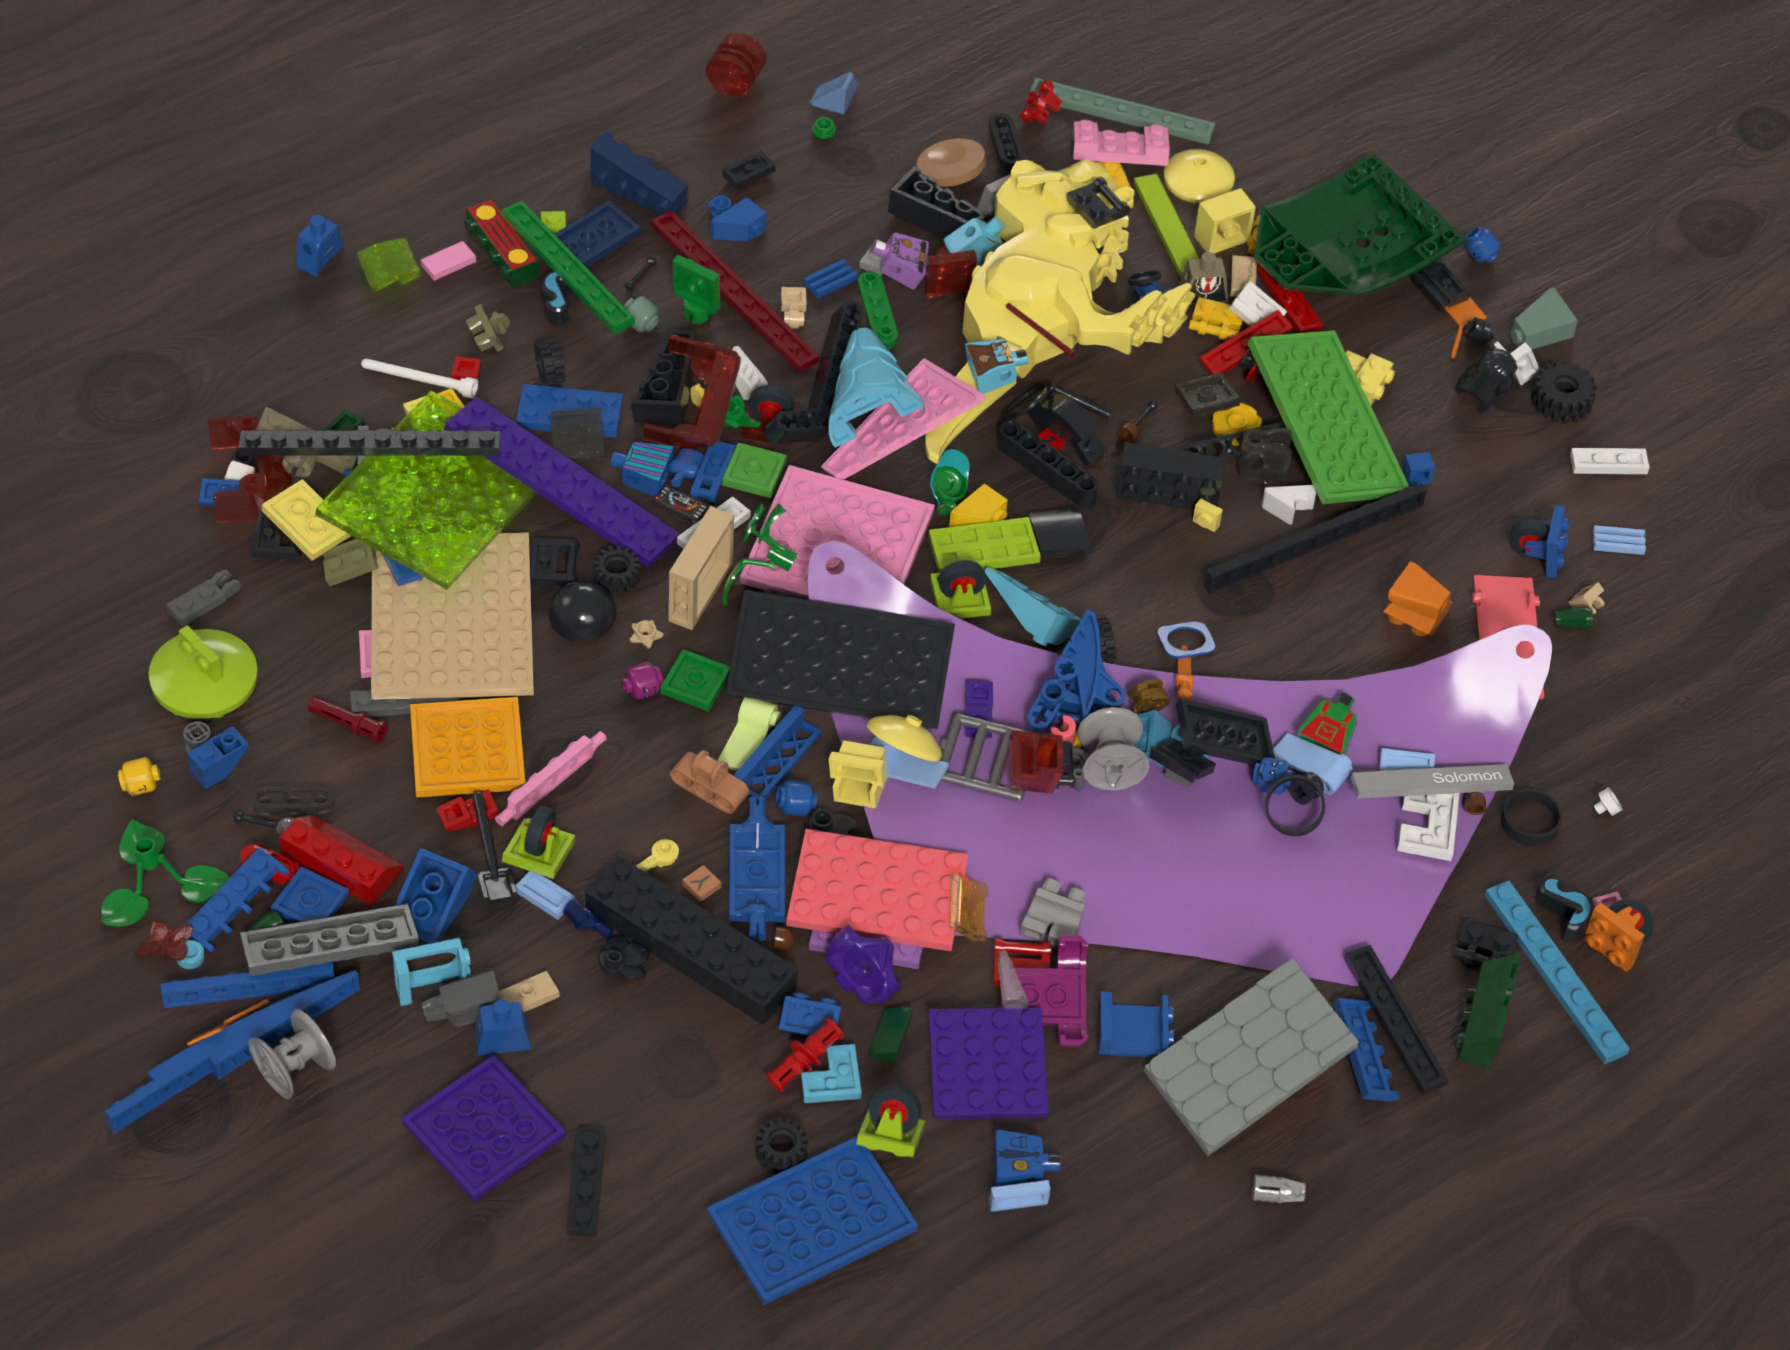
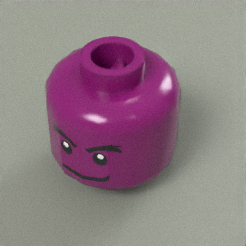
M644 662L627 668L625 678L622 679L625 693H631L632 697L636 700L658 694L663 683L660 669L658 666H653L650 662Z

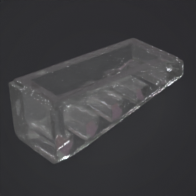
M1002 950L998 955L997 964L1003 1008H1027L1028 999L1006 950Z

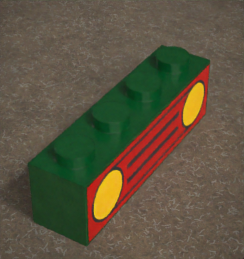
M493 199L466 208L464 223L467 231L473 233L476 237L478 246L481 249L484 248L489 261L497 266L503 280H507L511 287L514 288L538 278V260L519 234L502 217L501 210Z

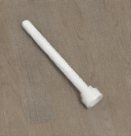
M364 359L361 362L362 367L365 369L458 390V393H461L463 397L471 399L476 396L478 390V379L470 377L457 380L371 359Z

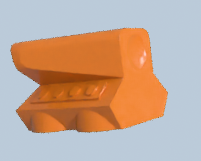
M1410 561L1389 590L1388 599L1390 603L1383 612L1388 615L1389 621L1393 624H1407L1415 635L1421 637L1431 636L1448 613L1452 601L1449 600L1451 592L1419 565Z

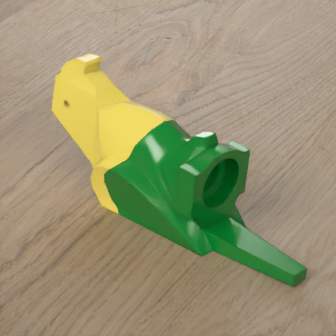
M699 383L691 387L690 395L692 402L705 412L706 419L712 425L732 428L739 426L758 427L761 425L759 421L751 419L744 411L745 406L740 395L731 397L730 395L723 396L718 393H711L700 387Z

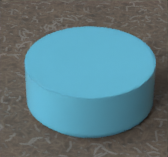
M194 940L180 943L175 951L177 963L185 969L199 967L205 958L203 946Z

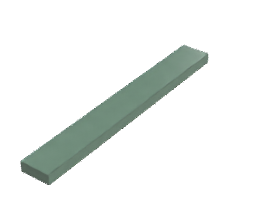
M1035 78L1030 93L1033 90L1037 92L1044 80ZM1052 82L1055 85L1053 93L1062 100V103L1058 105L1059 107L1144 128V126L1161 125L1168 128L1169 135L1208 145L1215 129V123Z

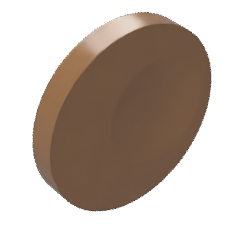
M950 139L936 143L924 150L917 160V168L921 170L920 174L924 177H932L936 180V185L941 187L965 183L978 176L986 165L983 147L969 139Z

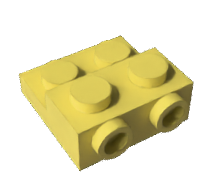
M1347 350L1346 355L1370 405H1372L1375 399L1380 400L1385 389L1384 385L1391 383L1395 371L1392 370L1393 363L1372 353L1366 359Z

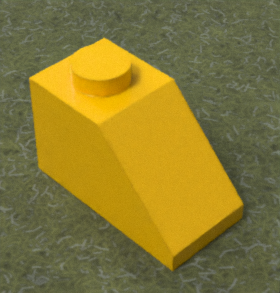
M984 483L951 511L949 527L1004 520L1007 516V499Z

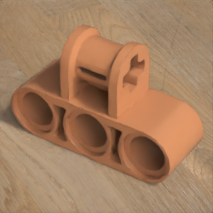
M702 750L698 755L687 752L670 771V777L680 787L729 814L734 813L750 793L749 788L743 781L728 773V763L725 761L719 762L712 758L706 750Z

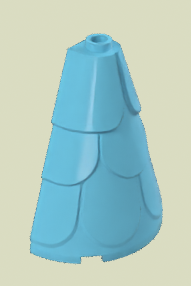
M859 328L852 332L840 365V374L828 424L829 437L835 448L857 438L856 430L849 420L890 402L901 417L924 407L923 399L908 381L909 378L896 364L897 360L876 334L868 328Z

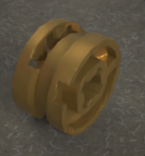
M1148 680L1136 685L1129 691L1128 696L1134 702L1133 709L1137 715L1152 710L1160 711L1169 705L1170 699L1168 694L1164 693L1165 686L1162 680Z

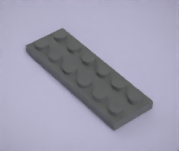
M408 904L240 933L241 944L250 976L293 970L340 960H350L352 958L378 955L380 953L419 946L418 934Z

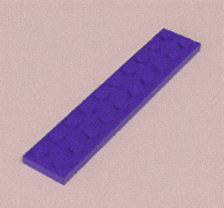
M475 397L445 423V431H500V455L484 456L485 458L615 546H621V550L628 547L630 548V553L632 551L636 552V557L639 556L640 563L649 568L677 542V537L680 533L480 398Z

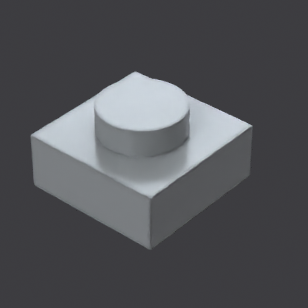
M870 247L860 260V268L882 276L883 273L880 270L882 257L872 254Z

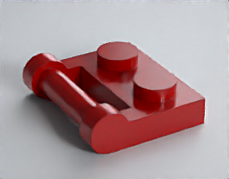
M995 938L993 986H1001L1002 968L1050 969L1051 942L1042 941V944L1004 942L1003 939ZM1003 952L1041 955V959L1003 957Z

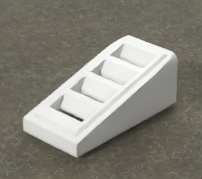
M734 346L725 364L743 400H750L752 392L757 387L768 385V383L740 347Z

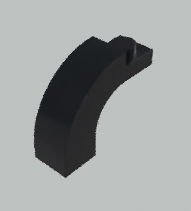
M1049 393L1041 403L1028 411L1037 429L1053 427L1061 431L1069 439L1084 465L1092 463L1107 451L1095 432L1099 429L1095 420L1081 405L1071 398L1058 393Z

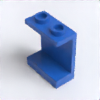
M1101 992L1098 1005V1054L1156 1057L1168 1049V1047H1171L1174 1043V1031L1169 1030V1023L1173 1022V1006H1168V995H1162L1160 1007L1112 1005V992Z

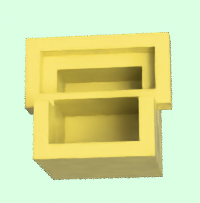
M843 741L839 753L831 752L829 757L830 778H835L833 784L834 801L876 808L888 778L885 747Z

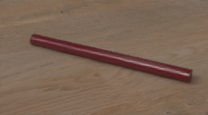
M1008 303L1006 305L1009 311L1069 356H1074L1075 351L1012 304Z

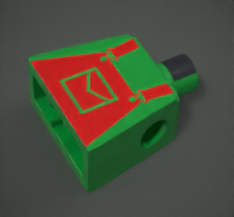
M1341 693L1335 704L1323 699L1299 728L1298 738L1336 754L1347 755L1357 725V715L1350 711L1355 699L1346 693Z

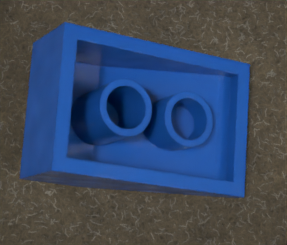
M420 848L395 906L408 904L418 938L431 944L437 943L441 940L467 901L478 874L466 866Z

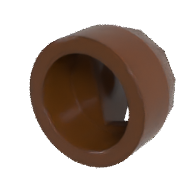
M1480 792L1468 794L1465 799V811L1471 815L1485 813V796Z
M777 926L773 948L788 949L794 942V935L790 929Z

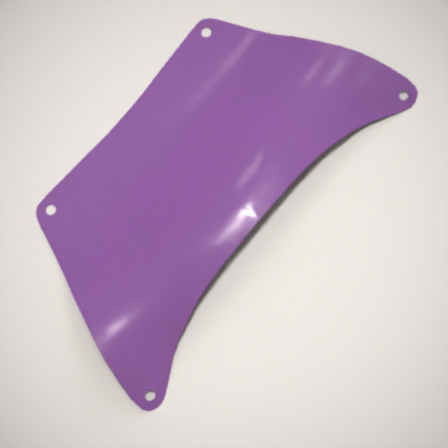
M830 541L822 543L814 548L810 556L808 592L809 600L955 624L938 730L925 728L934 736L939 746H941L942 740L947 738L953 716L957 713L965 715L966 681L993 682L992 722L1027 731L1026 721L1029 711L1040 694L1043 684L1052 679L1056 662L1061 656L1060 654L997 637L938 609L911 591L859 550L845 542ZM832 557L840 558L844 563V570L838 575L830 574L826 569V563ZM1522 624L1507 628L1447 655L1416 666L1345 680L1266 681L1193 675L1194 686L1191 690L1193 696L1190 701L1267 718L1274 749L1287 733L1298 737L1299 728L1323 699L1335 704L1339 695L1346 693L1355 699L1350 711L1357 715V725L1346 755L1352 762V773L1379 771L1382 748L1435 754L1434 768L1507 764L1509 768L1545 683L1551 661L1552 644L1550 637L1543 630L1533 625ZM1528 641L1533 644L1535 651L1530 658L1524 659L1517 655L1516 647L1520 642ZM1103 662L1105 672L1125 691L1126 697L1121 708L1134 712V702L1129 699V691L1142 682L1159 679L1162 680L1165 686L1164 693L1168 694L1170 703L1158 712L1172 723L1173 729L1179 725L1175 705L1179 701L1177 698L1178 690L1175 688V678L1178 673ZM1109 691L1117 701L1121 699L1117 691ZM1061 710V712H1065V713H1069V714L1072 713V712H1068V711ZM831 713L841 745L843 741L870 745L876 736L867 728L868 718ZM1040 716L1035 723L1039 724L1044 718ZM1057 717L1051 728H1059L1063 725V719ZM963 725L961 726L947 770L948 773L963 776L975 738L965 737V726ZM1051 728L1046 735L1041 737V743L1051 735ZM992 733V738L985 739L973 779L989 783L1002 742V735ZM1013 739L999 786L1015 790L1029 742ZM1083 745L1079 748L1082 749L1088 757L1093 753L1092 751L1084 748ZM1209 756L1208 759L1216 763L1214 772L1196 780L1189 787L1164 777L1166 770L1161 769L1156 763L1151 761L1149 762L1150 768L1146 777L1138 784L1127 789L1115 791L1101 790L1090 785L1085 778L1082 791H1076L1074 785L1073 788H1070V786H1059V789H1056L1055 770L1052 772L1036 762L1034 776H1030L1024 799L1020 802L940 781L936 788L933 789L888 777L877 807L863 806L874 840L969 854L955 930L956 936L1037 941L1020 935L1021 925L1029 911L1038 887L1042 889L1047 878H1051L1061 883L1058 892L1060 896L1068 898L1071 888L1085 891V908L1076 936H1081L1088 944L1195 956L1268 971L1276 970L1293 958L1308 978L1352 986H1359L1344 960L1345 954L1367 945L1372 946L1390 979L1397 973L1432 906L1484 813L1480 815L1467 813L1464 809L1465 799L1471 792L1460 793L1454 851L1451 861L1397 851L1401 824L1427 828L1429 815L1402 810L1404 796L1357 799L1351 781V773L1333 795L1323 793L1325 814L1319 826L1303 836H1288L1277 831L1267 818L1265 811L1267 792H1261L1257 784L1253 783L1255 766ZM1073 763V767L1079 766L1078 763ZM1290 767V770L1294 771V775L1303 776L1305 774ZM1059 772V775H1067L1064 772ZM1287 786L1282 794L1272 793L1268 806L1269 814L1274 822L1284 829H1305L1312 825L1320 815L1322 808L1321 797L1312 799L1308 804L1301 805L1292 798L1290 786ZM1496 791L1480 792L1485 796L1486 809ZM1049 926L1044 941H1048V935L1050 933L1051 926Z

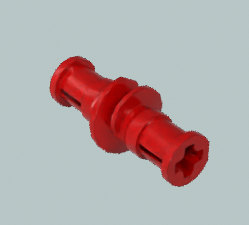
M827 1018L824 1021L825 1025L816 1033L811 1034L803 1044L798 1041H792L790 1046L793 1053L786 1056L782 1063L772 1072L768 1071L764 1074L766 1080L777 1092L782 1093L785 1090L784 1087L792 1079L798 1077L804 1069L807 1072H813L810 1066L811 1062L820 1067L822 1064L817 1057L823 1055L827 1048L837 1039L841 1040L844 1038L843 1032L834 1021Z

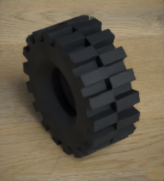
M1555 361L1554 366L1549 363L1546 364L1545 369L1542 367L1536 376L1531 393V398H1533L1532 404L1533 406L1537 405L1536 410L1538 413L1543 411V417L1548 419L1551 416L1553 417L1552 421L1557 423L1558 419H1561L1565 424H1568L1570 419L1575 423L1578 422L1579 417L1582 420L1586 418L1587 414L1591 412L1597 392V383H1594V376H1588L1589 371L1586 368L1583 371L1580 370L1581 365L1575 364V366H1570L1571 362L1565 361L1564 365H1561L1560 361ZM1557 388H1565L1570 390L1572 393H1564L1559 391Z

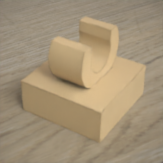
M1597 582L1583 588L1568 603L1572 608L1586 605V608L1592 607L1593 614H1595L1596 610L1593 608V605L1596 609L1604 606V601L1598 597L1604 589Z

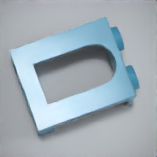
M460 938L392 952L395 985L401 1006L412 1004L411 988L457 978L464 980L471 977L469 952L467 948L462 949ZM440 953H453L456 955V958L448 964L409 972L406 961Z

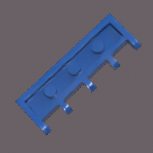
M259 847L182 929L212 954L215 948L210 943L222 930L229 935L233 931L228 926L230 921L241 910L249 914L252 909L247 903L260 890L268 894L271 888L266 883L278 871L285 876L289 872L288 869Z
M1338 998L1333 1004L1335 1012L1359 1041L1358 1047L1349 1053V1057L1362 1098L1390 1102L1398 1100V1092L1390 1090L1387 1081L1392 1077L1391 1070L1384 1069L1380 1056L1385 1053L1384 1048L1381 1045H1376L1372 1032L1377 1030L1376 1023L1369 1022L1365 1012L1370 1009L1369 1002Z

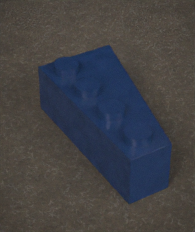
M605 131L590 147L591 182L638 205L649 208L660 215L669 210L676 215L687 203L688 185L665 169H656L650 162V159L644 155L641 158L629 151L631 149L629 145L624 142L621 144L617 143L612 139L613 135Z

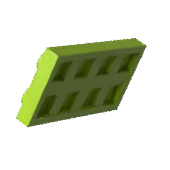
M1029 517L929 530L928 537L938 573L947 565L962 560L977 562L982 566L983 570H986L987 567L995 569L1040 563L1041 556Z

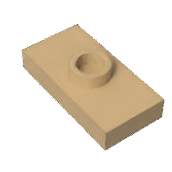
M1233 255L1230 296L1237 297L1249 281L1256 285L1257 262L1254 260V257Z
M545 971L503 989L502 994L504 1000L509 1003H521L523 1011L526 1012L558 998L559 990L548 972Z

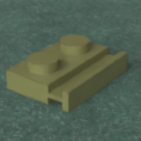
M370 534L333 547L322 554L324 556L325 580L329 586L378 569L376 552L373 547L374 539Z

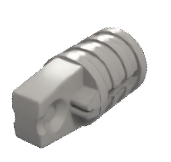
M1254 1175L1252 1184L1253 1201L1260 1200L1277 1203L1304 1201V1183L1285 1179L1284 1177ZM1259 1187H1262V1188H1271V1189H1277V1190L1259 1189Z

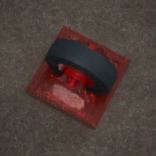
M774 385L757 387L750 394L746 413L751 419L759 421L761 425L758 427L743 426L741 438L770 442L764 435V427L779 412L799 410L800 402L794 401L790 393L783 388ZM781 443L783 445H792V443Z

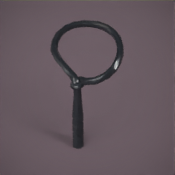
M1053 382L1038 384L1026 391L1004 410L1002 417L1004 420H1011L1027 413L1041 403L1050 392L1065 395L1083 408H1086V410L1092 411L1105 419L1109 418L1111 410L1091 400L1089 401L1085 397L1064 390ZM1043 390L1041 394L1032 402H1030L1023 408L1011 413L1018 405H1020L1027 398L1037 393L1038 391Z

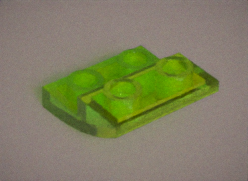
M406 238L381 242L357 252L366 278L374 292L395 281L401 286L421 275Z

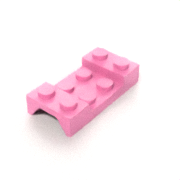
M1089 120L1074 121L1072 141H1074V160L1088 159L1091 161L1168 166L1170 151L1168 128L1161 125L1144 126L1143 135L1136 132L1116 133L1112 130L1098 132V123H1093Z

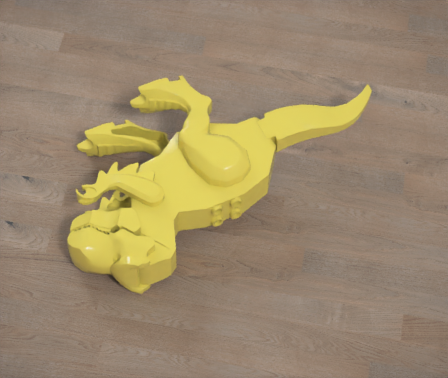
M1084 159L1059 171H1046L1042 166L1028 160L1016 161L1010 178L1007 179L996 194L994 217H999L1005 224V228L999 232V236L1006 243L999 246L995 252L990 251L985 258L984 264L982 266L977 265L972 273L973 280L965 301L962 333L968 343L1004 339L1007 340L1011 352L1025 349L1028 364L1016 366V377L1024 378L1036 364L1064 353V351L1006 308L1008 303L1012 304L1071 349L1078 342L1081 345L1111 347L1129 355L1132 345L1139 347L1144 342L1161 344L1163 342V335L1168 338L1173 336L1187 319V308L1195 297V293L1190 292L1192 285L1185 283L1164 294L1157 290L1153 291L1128 309L1126 308L1119 313L1107 311L1092 301V291L1101 285L1104 276H1107L1111 282H1116V269L1121 270L1123 267V260L1119 253L1127 250L1129 233L1126 230H1122V227H1128L1129 218L1125 216L1092 229L1066 200L1067 193L1091 184L1098 177H1103L1113 193L1132 208L1134 189L1130 187L1118 189L1114 180L1111 179L1109 172L1091 160ZM1101 193L1097 194L1109 209L1114 208ZM1104 245V249L1099 255L1096 248L1100 249ZM967 363L956 375V378L977 390ZM1016 381L984 393L983 396L986 399L982 403L926 433L925 450L928 459L939 464L940 457L950 442L985 409L1016 384Z

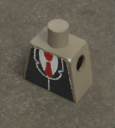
M1205 252L1202 254L1201 259L1187 261L1178 285L1185 283L1192 285L1190 292L1195 293V297L1190 304H1197L1199 297L1217 302H1227V281L1222 259L1216 258V255L1211 252Z

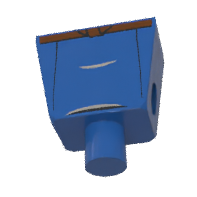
M321 215L312 216L310 224L298 236L297 268L317 277L344 250L339 226Z

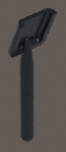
M475 792L472 799L485 859L489 871L478 874L484 900L486 902L514 898L517 895V890L511 870L509 868L498 869L497 857L482 793Z

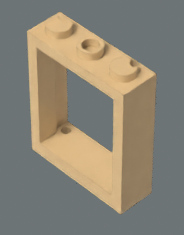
M710 506L669 571V622L693 630L733 564V514Z

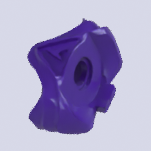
M849 925L844 926L831 939L827 949L826 961L828 965L839 973L835 977V981L844 991L848 992L853 989L861 1002L877 1004L888 1001V998L894 996L895 992L902 988V985L894 977V946L889 939L858 936Z

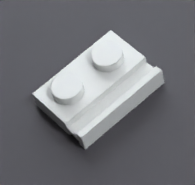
M1251 281L1243 287L1229 307L1233 313L1249 326L1254 325L1277 310L1283 316L1287 313L1284 308Z

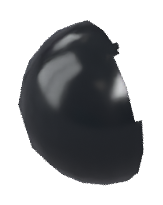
M586 580L574 581L565 585L555 596L550 607L549 620L552 628L561 637L571 641L573 639L587 640L597 636L601 637L611 629L616 621L617 609L611 594L601 585Z

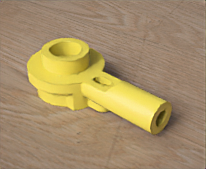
M659 840L652 847V855L636 866L647 872L656 866L671 865L678 858L679 848L672 840Z

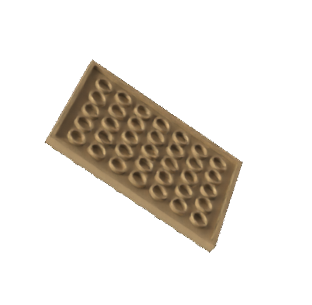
M529 532L404 535L423 572V580H417L401 586L397 585L374 540L373 547L376 552L378 569L372 571V700L534 695Z

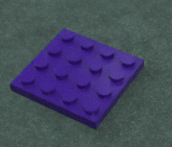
M1042 1008L929 1009L933 1119L1048 1118Z
M494 1055L402 1118V1125L474 1202L566 1137L564 1128Z

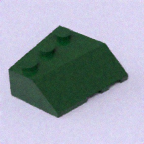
M1513 954L1482 963L1475 988L1469 987L1465 1002L1470 1004V1009H1464L1460 1026L1465 1027L1464 1033L1459 1032L1455 1046L1456 1049L1460 1050L1458 1061L1491 1069L1502 1037L1509 1007L1507 1004L1510 1001L1515 982L1514 976L1521 955Z

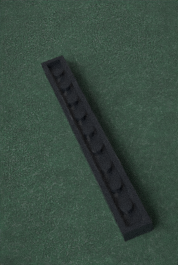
M250 430L241 431L238 448L239 455L499 456L501 437L500 431Z
M1422 483L1413 487H1406L1396 494L1387 495L1371 504H1364L1359 509L1349 513L1345 512L1339 517L1323 521L1307 530H1300L1295 535L1285 539H1278L1273 544L1256 548L1253 552L1243 556H1236L1231 561L1221 565H1214L1206 572L1204 587L1210 594L1420 508L1424 504L1427 489Z

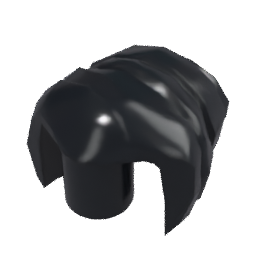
M1474 316L1472 321L1469 320L1464 328V335L1471 340L1489 342L1494 337V331L1489 322Z

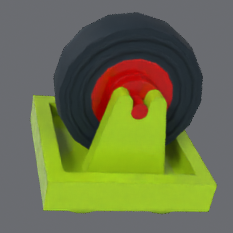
M970 560L953 562L947 565L940 573L930 574L932 592L938 609L959 619L991 615L984 570L977 562Z
M540 806L532 819L524 818L504 851L502 862L554 879L575 843V835L555 827L556 812L551 808Z
M888 1084L877 1090L873 1094L869 1110L859 1131L857 1145L865 1146L870 1150L892 1152L900 1157H913L925 1124V1120L919 1119L921 1103L917 1095L910 1088L901 1084Z

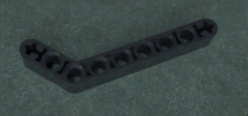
M846 301L831 317L808 409L779 412L763 430L765 437L770 442L781 444L816 441L829 432V417L840 374V365L853 331L860 328L863 317L862 307L856 301Z

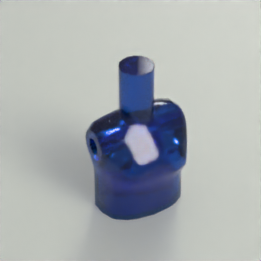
M575 898L571 899L563 910V915L573 923L578 931L595 930L606 939H609L614 932L613 929L600 921L594 911Z

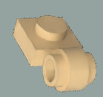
M781 287V311H784V322L792 329H799V326L804 327L806 288Z

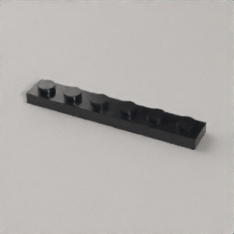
M1367 945L1346 953L1344 960L1421 1094L1423 1095L1447 1086L1449 1080L1372 946Z

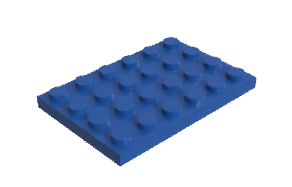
M858 1136L707 1207V1215L763 1305L918 1230L917 1222L870 1150L865 1146L857 1145Z

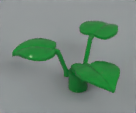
M761 503L755 511L753 518L746 528L743 542H746L749 534L752 532L759 538V544L761 541H764L771 547L766 558L770 559V562L751 559L740 560L725 582L722 592V602L724 605L727 606V593L734 578L747 564L765 566L774 569L776 565L787 572L791 568L797 553L779 544L769 535L770 525L781 514L786 512L781 504L778 503L771 511L761 533L756 530V524L766 518L764 504Z
M132 819L123 833L119 852L125 862L136 864L137 889L135 893L130 889H119L110 893L105 898L101 907V922L108 926L122 927L134 924L145 916L149 908V901L147 898L140 896L142 893L143 869L153 870L157 868L159 863H162L180 884H184L181 888L182 895L191 902L199 903L210 900L229 880V877L217 868L199 865L189 868L185 873V878H182L166 861L164 855L160 854L165 846L163 834L152 827L145 826Z

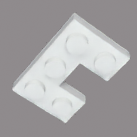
M1460 793L1404 796L1402 810L1429 815L1428 826L1423 828L1401 824L1397 851L1451 861L1454 851Z

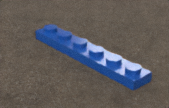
M333 962L293 970L271 972L264 975L250 976L249 973H230L225 976H204L185 981L173 980L169 983H160L164 1008L301 992L334 979Z

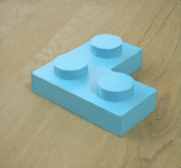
M855 1044L829 1046L826 1051L828 1071L801 1073L804 1103L861 1099Z

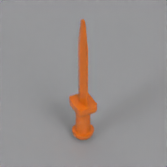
M1183 645L1180 650H1188V648ZM1191 657L1178 658V674L1175 678V688L1178 690L1177 698L1179 701L1181 699L1190 701L1193 696L1191 690L1194 686V676L1191 675Z

